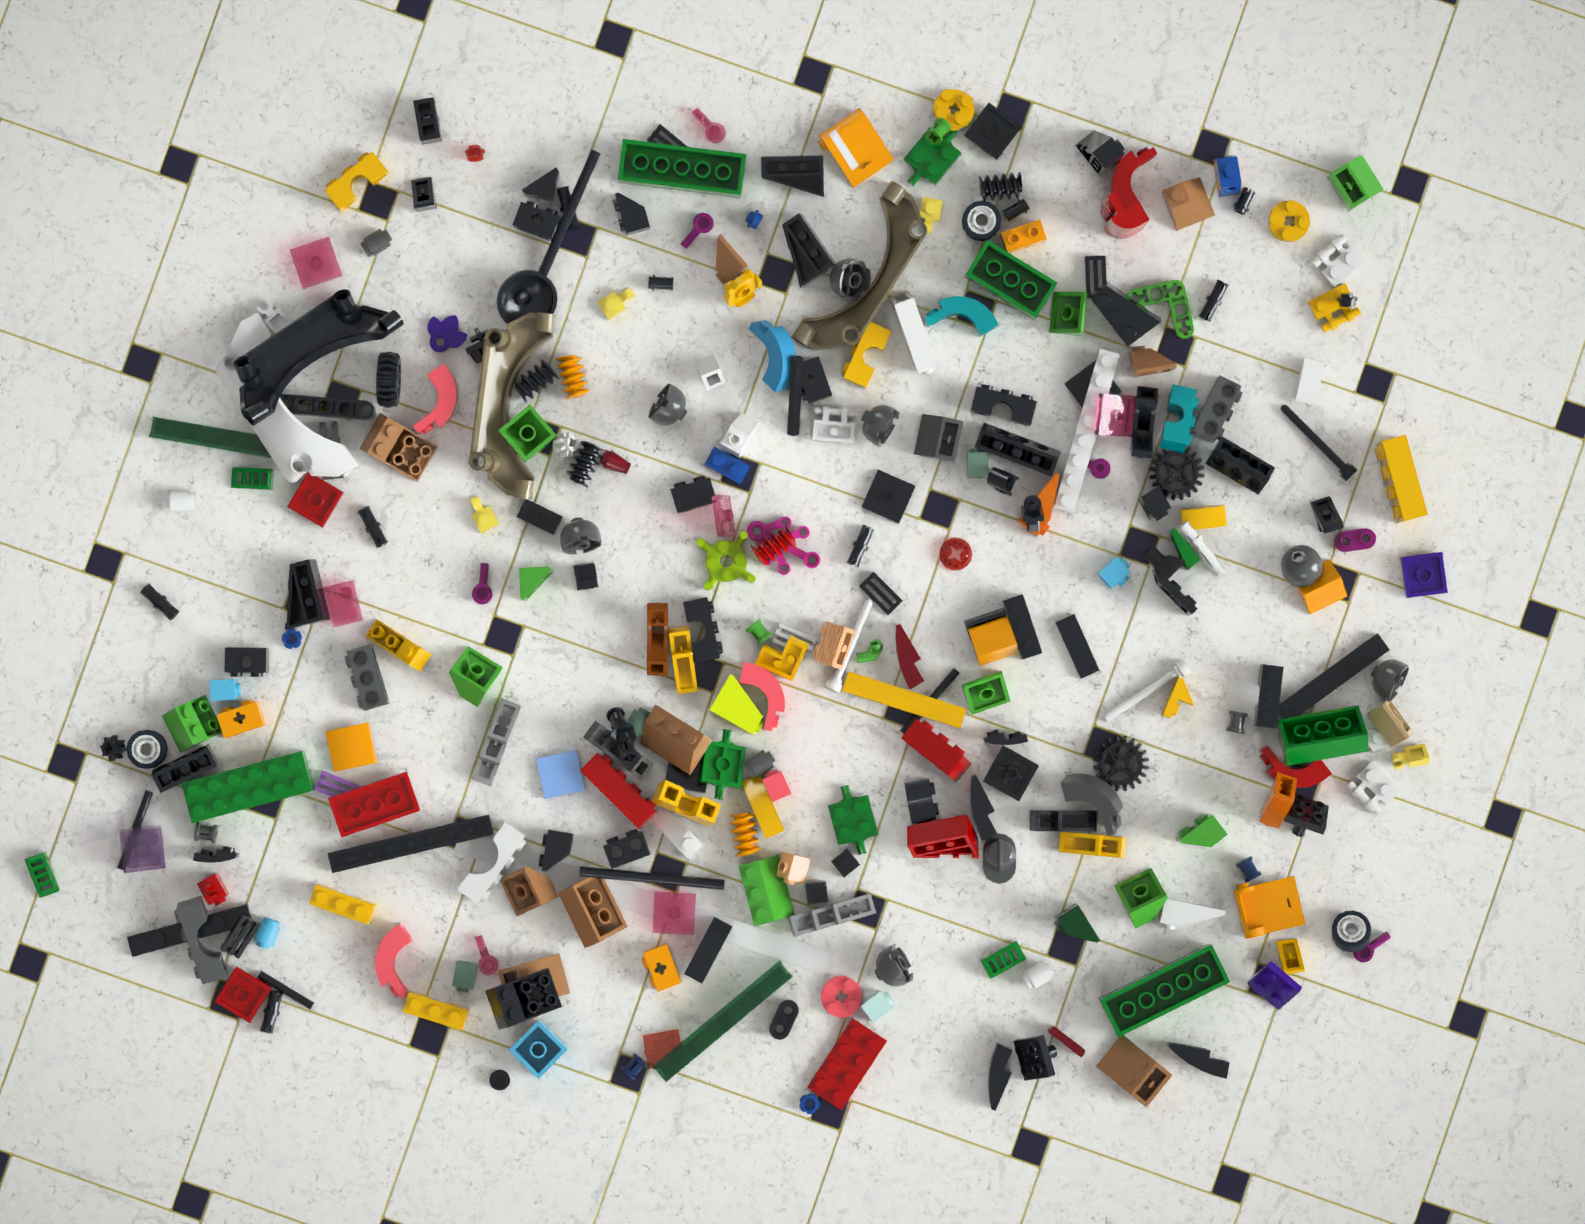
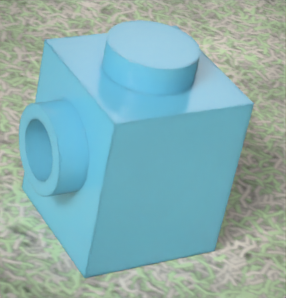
M1115 557L1097 575L1110 589L1114 588L1117 584L1121 587L1130 579L1127 576L1130 573L1128 570L1130 565L1123 558L1119 560L1118 557Z
M237 679L209 680L210 701L238 700V695H241V684L237 683Z

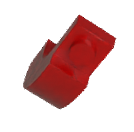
M1154 147L1151 149L1143 148L1137 152L1138 157H1135L1134 153L1130 151L1122 158L1113 173L1111 193L1115 192L1125 210L1139 202L1131 188V176L1138 167L1157 156L1158 153Z
M1268 745L1259 750L1262 754L1259 756L1266 766L1271 765V768L1265 772L1273 780L1277 772L1297 778L1296 788L1316 785L1332 774L1322 760L1312 761L1300 769H1290L1280 762Z

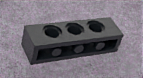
M985 422L974 446L1049 476L1053 475L1061 454L1059 450Z

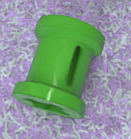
M937 118L933 123L934 126L925 133L926 139L933 145L941 144L943 136L951 130V125L943 118Z
M760 618L745 630L747 633H751L757 640L758 645L762 644L772 635L761 624Z

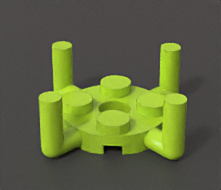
M742 531L735 542L720 541L711 546L701 538L696 541L697 546L707 553L705 563L711 576L704 584L705 590L710 591L717 581L730 582L739 577H742L749 583L755 582V576L745 570L747 558L744 550L741 548L748 538L746 531ZM725 555L732 558V564L729 567H723L720 564V559Z

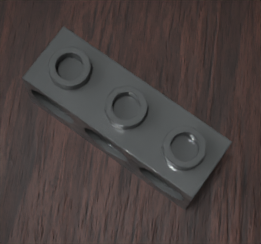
M1219 375L1191 433L1212 443L1216 439L1219 440L1225 431L1222 428L1224 422H1229L1234 412L1231 410L1233 403H1238L1243 392L1240 391L1242 386ZM1224 386L1232 389L1230 397H1225L1222 394ZM1214 405L1222 406V415L1218 416L1214 414ZM1206 423H1211L1214 426L1213 434H1207L1204 431Z
M369 644L346 651L348 655L345 656L346 665L348 668H352L353 676H351L352 685L359 692V696H356L359 707H363L364 711L390 704L373 645ZM360 652L366 656L363 664H358L355 661V656ZM365 672L370 673L372 677L371 682L368 684H364L361 681V676ZM370 692L377 694L378 699L374 704H370L367 701V695Z

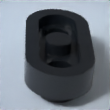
M784 1000L780 1003L769 1027L773 1038L782 1040L789 1035L799 1013L796 1002ZM786 1006L792 1007L790 1014L785 1013L784 1009ZM782 1025L784 1030L779 1033L776 1031V1026Z

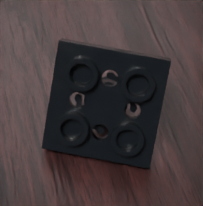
M1002 745L983 782L1020 801L1039 765Z
M1295 794L1294 802L1284 818V822L1294 825L1292 833L1298 837H1303L1306 829L1323 835L1326 830L1329 805L1321 801L1305 798L1300 794Z
M1044 1035L1013 1041L1021 1073L1025 1081L1056 1075L1051 1058L1057 1057V1052L1051 1053V1051L1057 1049L1054 1045L1047 1046Z

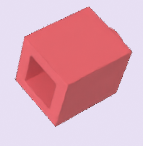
M776 769L765 773L766 778L762 780L772 802L791 794L782 771L777 773Z

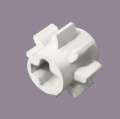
M571 432L556 434L557 439L553 440L552 445L555 453L559 454L560 458L574 456L573 451L578 448L576 437L571 436Z

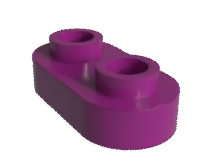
M1367 528L1343 531L1336 535L1334 545L1341 552L1365 550L1374 546L1376 535L1371 529ZM1364 535L1369 536L1367 543L1362 540ZM1343 538H1347L1349 540L1348 545H1343Z

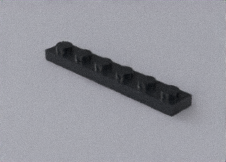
M248 904L209 914L207 921L198 930L199 939L231 930L241 914L252 919ZM245 921L242 923L241 927H244V925L246 924ZM181 922L127 937L132 957L186 943L187 941H184L181 935V929H183Z

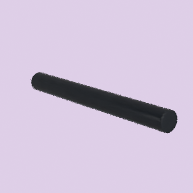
M953 668L929 697L938 699L960 673ZM914 714L900 731L905 734L916 719L920 720L922 716Z
M145 790L117 866L118 869H126L153 795L151 791Z

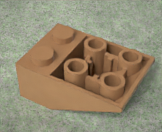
M380 413L359 449L418 482L438 446Z
M559 953L498 970L501 984L549 968L558 996L570 993Z
M1124 1035L1117 1039L1096 1065V1067L1146 1108L1172 1077L1169 1071Z

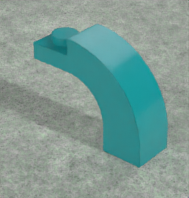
M962 296L949 297L939 301L938 305L941 310L938 311L937 308L926 313L927 317L924 319L927 327H930L949 316H962L974 325L979 336L999 326L994 315L985 305L975 299Z

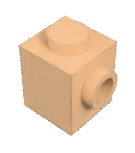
M782 852L776 876L784 878V883L795 885L796 882L804 883L810 859Z

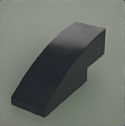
M976 774L971 776L970 804L976 829L981 840L984 841L997 834L988 817L995 810Z
M1030 810V831H1097V811Z
M714 917L684 974L702 984L733 926Z
M997 1042L991 1056L988 1073V1096L990 1107L994 1111L997 1109L1012 1074L1005 1067L1013 1050Z
M1173 1042L1167 1043V1046L1188 1064L1213 1076L1227 1079L1230 1062L1210 1058L1211 1050Z

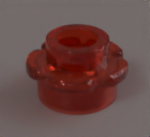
M471 145L465 151L467 160L470 162H478L484 159L483 154L485 150L481 149L479 145Z

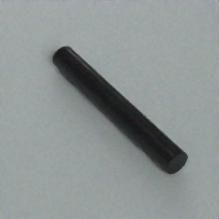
M261 971L259 973L258 979L311 1010L314 1005L313 1001L265 972Z

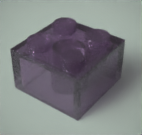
M161 825L119 830L124 873L166 868Z

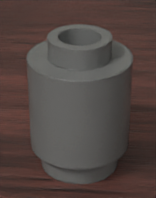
M379 228L363 238L364 241L360 244L367 256L370 257L390 247L392 238L387 230L382 231Z
M761 750L749 758L744 766L753 779L774 767L772 763L775 762V759L770 751L765 753L764 750Z

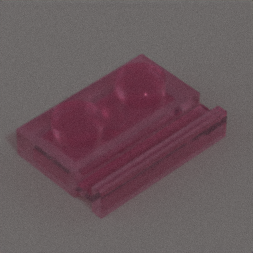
M354 580L324 587L333 628L363 621Z

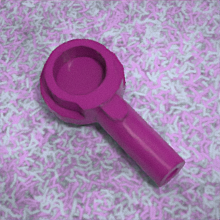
M707 213L696 215L693 220L694 228L680 244L687 249L700 233L709 232L714 225L713 218Z
M1101 458L1094 461L1089 460L1087 466L1092 476L1097 479L1106 478L1111 470L1108 461Z
M481 563L479 584L472 591L473 600L481 605L490 602L493 596L491 588L487 585L488 563Z
M1387 931L1368 943L1364 949L1353 952L1354 958L1359 962L1370 961L1374 955V950L1389 940L1391 936Z

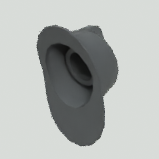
M1000 833L988 838L983 847L984 874L994 883L1001 884L1009 881L1016 870L1015 843L1010 837Z

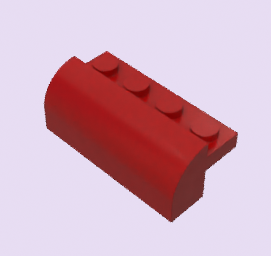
M1115 192L1108 195L1101 205L1102 210L1100 213L1106 222L1108 221L1104 230L1114 238H1129L1142 231L1150 220L1140 202L1125 210Z

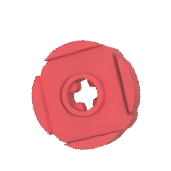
M835 976L824 985L821 991V1002L829 1014L841 1018L848 1017L859 1009L862 1002V991L853 979L847 976ZM839 991H843L844 994L848 995L844 1002H840L839 999L835 998L836 995H839Z

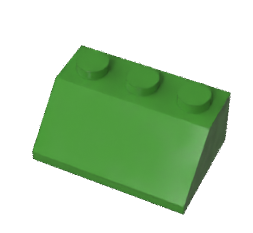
M779 855L739 865L754 926L795 915L787 884L783 882L784 878L776 876L780 862Z

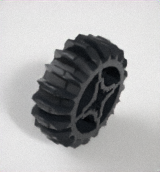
M381 352L378 356L376 373L377 403L379 406L386 408L397 407L401 393V359L398 353Z
M1189 447L1185 449L1184 453L1172 450L1168 452L1167 449H1162L1164 456L1158 452L1156 457L1159 461L1151 460V463L1156 465V467L1149 468V471L1155 472V475H1150L1149 479L1156 478V482L1151 485L1152 487L1159 485L1161 491H1165V498L1168 497L1169 493L1173 501L1176 498V494H1178L1179 500L1184 499L1183 493L1189 498L1191 497L1189 490L1191 489L1196 493L1198 490L1194 485L1202 486L1203 484L1197 480L1198 478L1205 477L1204 474H1199V471L1205 469L1204 466H1197L1202 459L1199 458L1195 461L1193 458L1197 453L1193 452L1189 455ZM1180 456L1185 458V460L1181 464L1176 465L1167 458ZM1162 464L1165 465L1169 473L1164 482L1160 476ZM1189 464L1193 468L1192 481L1188 480V477L1185 475V469ZM1184 465L1180 472L1182 474L1181 477L1176 476L1169 480L1173 476L1172 469L1176 470ZM1173 481H1179L1187 487L1176 490L1168 486Z
M1115 736V743L1108 738L1107 743L1109 746L1101 743L1100 746L1104 749L1103 752L1100 750L1095 751V753L1100 755V758H1093V761L1099 762V765L1093 766V769H1100L1101 771L1095 776L1100 777L1103 775L1104 778L1102 780L1104 782L1109 781L1108 784L1111 787L1115 784V791H1119L1120 785H1122L1123 791H1127V784L1134 789L1133 781L1141 784L1142 781L1138 776L1146 777V774L1141 771L1142 769H1149V766L1143 765V762L1149 761V758H1142L1141 756L1146 753V750L1139 752L1138 749L1141 747V743L1136 744L1134 747V738H1131L1129 743H1126L1127 736H1123L1122 742H1120L1118 736ZM1117 746H1125L1130 750L1123 756H1119L1111 749ZM1134 754L1138 763L1135 773L1129 766V761ZM1106 755L1113 762L1111 769L1107 773L1104 767ZM1113 756H1115L1117 759L1120 758V760L1124 758V765L1128 769V771L1124 768L1122 769V767H1120V769H1117L1116 766L1118 765V763ZM1123 771L1130 778L1124 781H1117L1111 777L1117 772Z

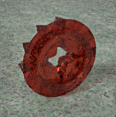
M950 538L942 544L939 558L947 569L958 571L967 567L971 562L972 550L964 539ZM950 546L956 551L963 549L959 555L961 562L956 558L948 559L952 554Z

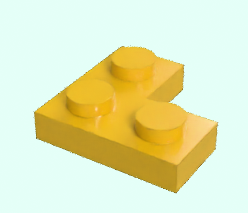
M790 635L783 652L764 644L755 664L793 681L809 643Z

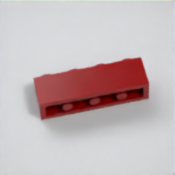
M596 753L580 771L638 829H641L657 813L654 809L657 805L649 797L644 799L640 795L642 790L634 782L630 785L625 780L628 776L620 768L615 770L611 766L613 761L605 753L602 756Z

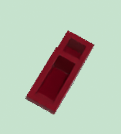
M901 624L896 625L895 633L897 658L904 680L909 689H912L924 682L914 664L921 658Z

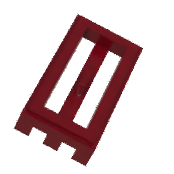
M1051 1025L1047 1030L1048 1033L1081 1058L1085 1054L1084 1048L1054 1025Z

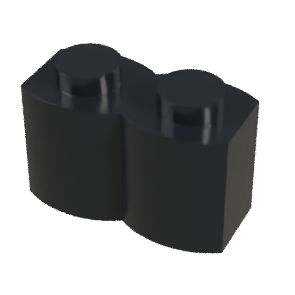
M929 778L905 782L911 824L936 820V815H939L938 804L933 803L932 795L936 794L934 782L930 783Z

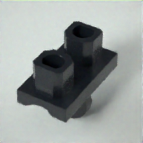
M477 327L474 329L476 335L469 339L471 343L478 340L480 342L465 348L468 356L471 355L475 363L479 364L482 362L483 356L482 350L485 340L483 338L488 329L480 332ZM499 333L494 335L495 343H498L500 340Z
M1030 495L1025 498L1024 506H1021L1022 519L1025 521L1027 531H1039V521H1044L1042 504L1039 497Z

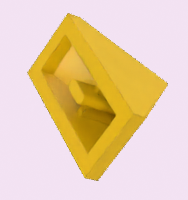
M1297 938L1276 941L1280 969L1286 974L1305 972Z

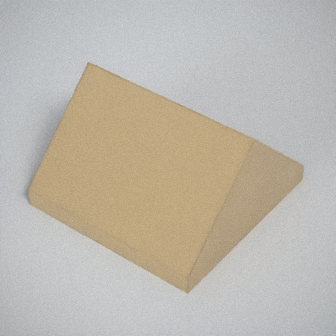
M1383 700L1367 713V716L1390 747L1410 737L1412 729L1392 701Z

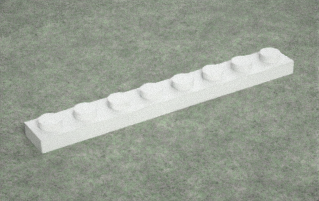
M1099 349L1054 504L1056 509L1070 513L1075 511L1120 354Z

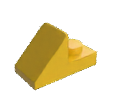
M1176 678L1161 714L1164 717L1171 718L1172 715L1176 716L1180 707L1177 704L1178 700L1194 706L1183 678Z

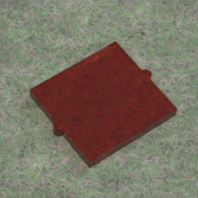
M679 1029L643 1035L644 1054H646L649 1069L684 1063L683 1044L680 1040Z

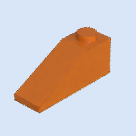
M1057 472L1037 496L1041 500L1044 521H1039V531H1029L1035 537L1039 534L1043 536L1050 527L1047 523L1051 519L1060 476ZM1021 516L1017 522L1026 529L1025 521H1023Z

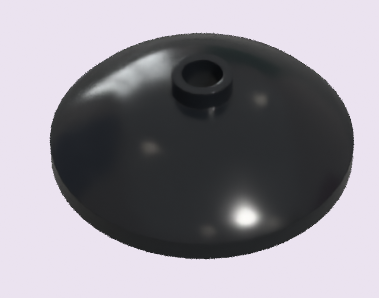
M535 270L516 272L502 283L497 294V310L506 324L530 312L553 314L557 306L556 288L552 281L541 272ZM523 293H526V297L524 299H520V296Z

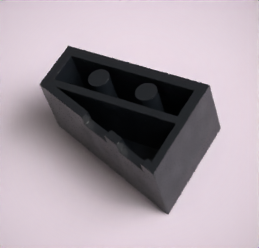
M1095 130L1075 145L1100 177L1117 165L1125 154L1123 152L1125 148L1119 140L1114 141L1112 137Z
M823 155L761 156V174L763 179L824 197Z
M798 213L782 224L799 280L800 288H805L832 269L836 262L803 214Z
M1106 282L1090 296V299L1127 347L1161 322V317L1131 299L1127 294L1109 282Z
M308 559L290 564L285 630L331 620L316 559Z

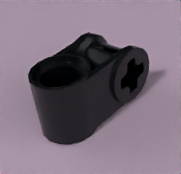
M993 467L988 474L987 484L1000 493L1012 496V488L1019 477Z

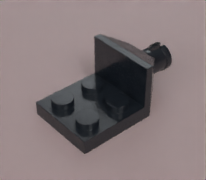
M1154 545L1143 557L1154 568L1152 572L1156 585L1188 616L1192 615L1198 609L1195 606L1197 602L1190 595L1184 596L1180 592L1181 586L1176 581L1168 580L1186 561L1171 555L1165 556Z

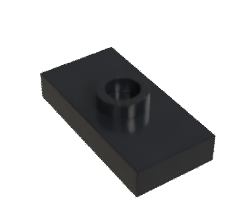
M525 499L517 518L554 535L563 516Z

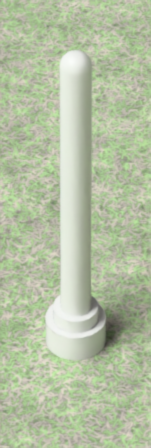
M867 598L854 625L853 630H855V634L852 638L843 669L836 668L834 675L827 679L824 687L840 693L842 688L841 677L872 607V599Z
M1183 659L1175 663L1176 666L1173 667L1172 671L1104 714L1103 720L1109 722L1176 677H1185L1191 671Z

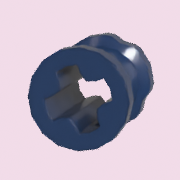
M1252 856L1235 864L1243 873L1245 883L1262 874L1254 866Z
M634 1053L630 1062L626 1066H622L621 1070L634 1081L636 1075L644 1067L646 1068L648 1064Z

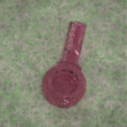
M696 108L692 114L706 128L705 134L707 139L711 143L723 141L726 136L724 126L720 123L711 122L699 108Z
M482 935L474 937L481 955L478 963L480 972L487 976L495 974L499 968L497 958L489 955Z

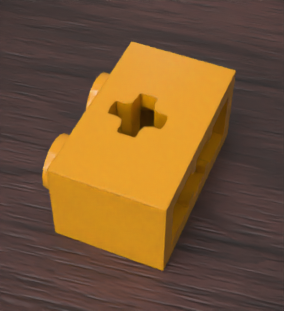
M1041 220L1000 233L1004 250L1008 253L1043 243L1047 239Z
M250 699L241 702V707L233 709V706L220 709L221 713L217 714V718L224 738H230L266 725L259 702H253ZM238 713L245 715L246 718L243 719V723L236 721V718L239 717Z
M667 943L643 953L645 957L641 959L645 969H650L652 976L649 977L653 989L657 988L659 992L682 983ZM659 962L661 965H666L663 974L655 970Z

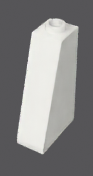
M907 291L889 298L915 370L918 374L922 373V375L933 372V368L938 366L914 297Z
M741 413L728 429L721 442V448L740 459L760 422Z

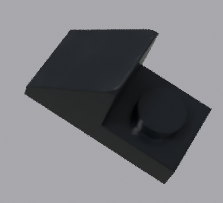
M1330 496L1310 502L1320 532L1326 534L1344 528L1343 521Z

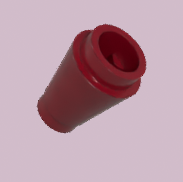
M613 450L604 451L599 465H602L603 469L627 474L631 463Z

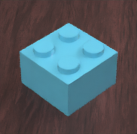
M539 1019L509 1051L539 1079L569 1047Z

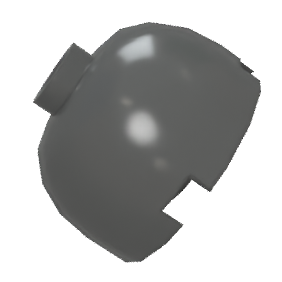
M852 258L843 259L836 263L831 270L829 277L831 288L841 298L851 301L858 300L862 297L860 295L863 291H867L869 288L871 272L869 268H866L863 261Z
M667 384L657 397L660 398L657 403L653 402L648 415L655 423L665 426L674 424L677 420H683L687 413L685 409L686 398L682 391L674 385Z
M887 405L875 406L871 411L866 410L861 418V421L864 422L862 430L866 439L872 444L881 447L880 443L884 444L895 427L893 420L894 418H899L900 412Z
M581 517L572 519L570 523L566 524L560 534L562 552L566 554H577L576 550H583V553L596 550L602 543L598 527L588 520H583Z
M1293 546L1282 557V574L1295 587L1310 586L1314 584L1313 581L1322 575V559L1317 551L1310 546Z
M1395 659L1386 660L1380 666L1376 665L1371 672V676L1374 677L1372 686L1376 694L1391 702L1398 694L1396 690L1404 684L1409 672V665Z
M896 944L885 948L877 956L875 974L880 981L883 980L892 987H899L911 982L914 975L913 973L909 974L908 968L911 965L900 947L895 948Z

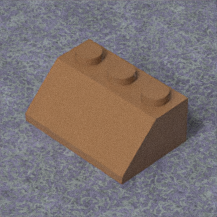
M657 705L654 706L644 722L641 745L691 775L712 742V739Z
M587 877L558 892L584 948L599 943L627 927L605 879Z

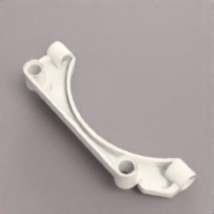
M255 313L239 323L228 346L231 353L226 355L216 368L217 375L239 408V388L244 384L239 380L233 363L238 357L243 356L271 336L270 329L259 313ZM280 398L275 412L257 425L252 426L284 478L289 482H297L307 472L311 476L338 477L342 474L347 476L359 468V465L345 445L326 439L304 426L287 409Z

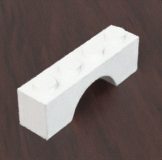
M504 822L493 838L498 849V859L494 867L484 873L469 872L457 890L476 904L480 901L485 902L491 893L488 889L492 884H498L503 876L500 874L503 868L506 867L508 869L515 858L512 856L515 851L518 850L520 852L527 843L524 840L527 835L509 822Z

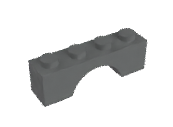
M202 896L178 902L174 914L177 922L182 924L181 935L183 940L188 942L189 948H187L190 960L195 962L194 972L196 978L201 979L202 985L226 978L227 968L222 953L207 949L198 937L199 928L208 918V912Z

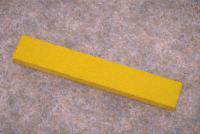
M848 671L842 689L843 692L961 729L967 710L966 708Z

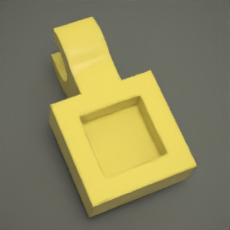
M922 197L920 215L921 219H925L924 224L927 227V234L931 235L933 221L939 222L943 200Z
M630 288L620 295L613 291L597 303L610 320L624 311L626 307L623 303L635 295Z
M478 496L469 499L476 510V513L471 516L480 533L499 524L490 506L484 508Z
M1425 743L1404 747V752L1391 754L1394 769H1401L1407 763L1409 768L1430 764Z

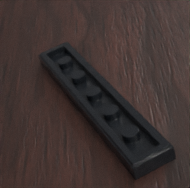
M1376 633L1281 702L1279 710L1285 718L1301 715L1390 649L1380 635Z

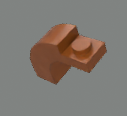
M647 603V675L668 676V603Z

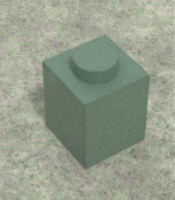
M978 448L970 449L971 453L966 454L968 479L987 478L989 474L988 452H983V450Z
M456 961L452 986L457 987V991L469 992V989H474L478 964Z

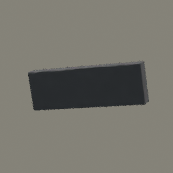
M1075 614L1055 622L1080 679L1100 671Z

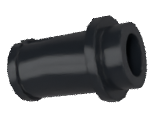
M1243 187L1237 203L1233 205V210L1241 215H1245L1249 211L1248 206L1255 195V191L1252 189L1248 191L1247 187Z
M1023 198L1022 200L1018 199L1017 203L1002 211L1008 222H1010L1025 212L1026 214L1030 208Z
M649 276L648 289H652V291L654 289L673 291L674 277Z

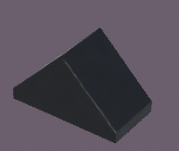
M557 167L522 189L524 195L554 202L560 174Z
M432 178L411 180L414 209L417 212L437 209Z

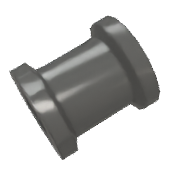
M1230 710V724L1226 731L1244 734V721L1248 714Z
M197 822L194 831V841L201 839L216 843L218 825L205 826Z

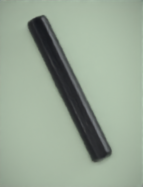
M792 356L787 422V434L790 436H798L800 429L804 358L802 356Z

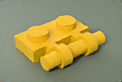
M1346 283L1308 302L1316 320L1325 317L1327 322L1321 325L1324 333L1337 329L1339 325L1347 321L1355 320L1354 317L1361 314L1358 307L1350 310L1349 307H1340L1339 302H1337V297H1341V293L1350 292ZM1341 309L1343 314L1333 318L1331 313Z

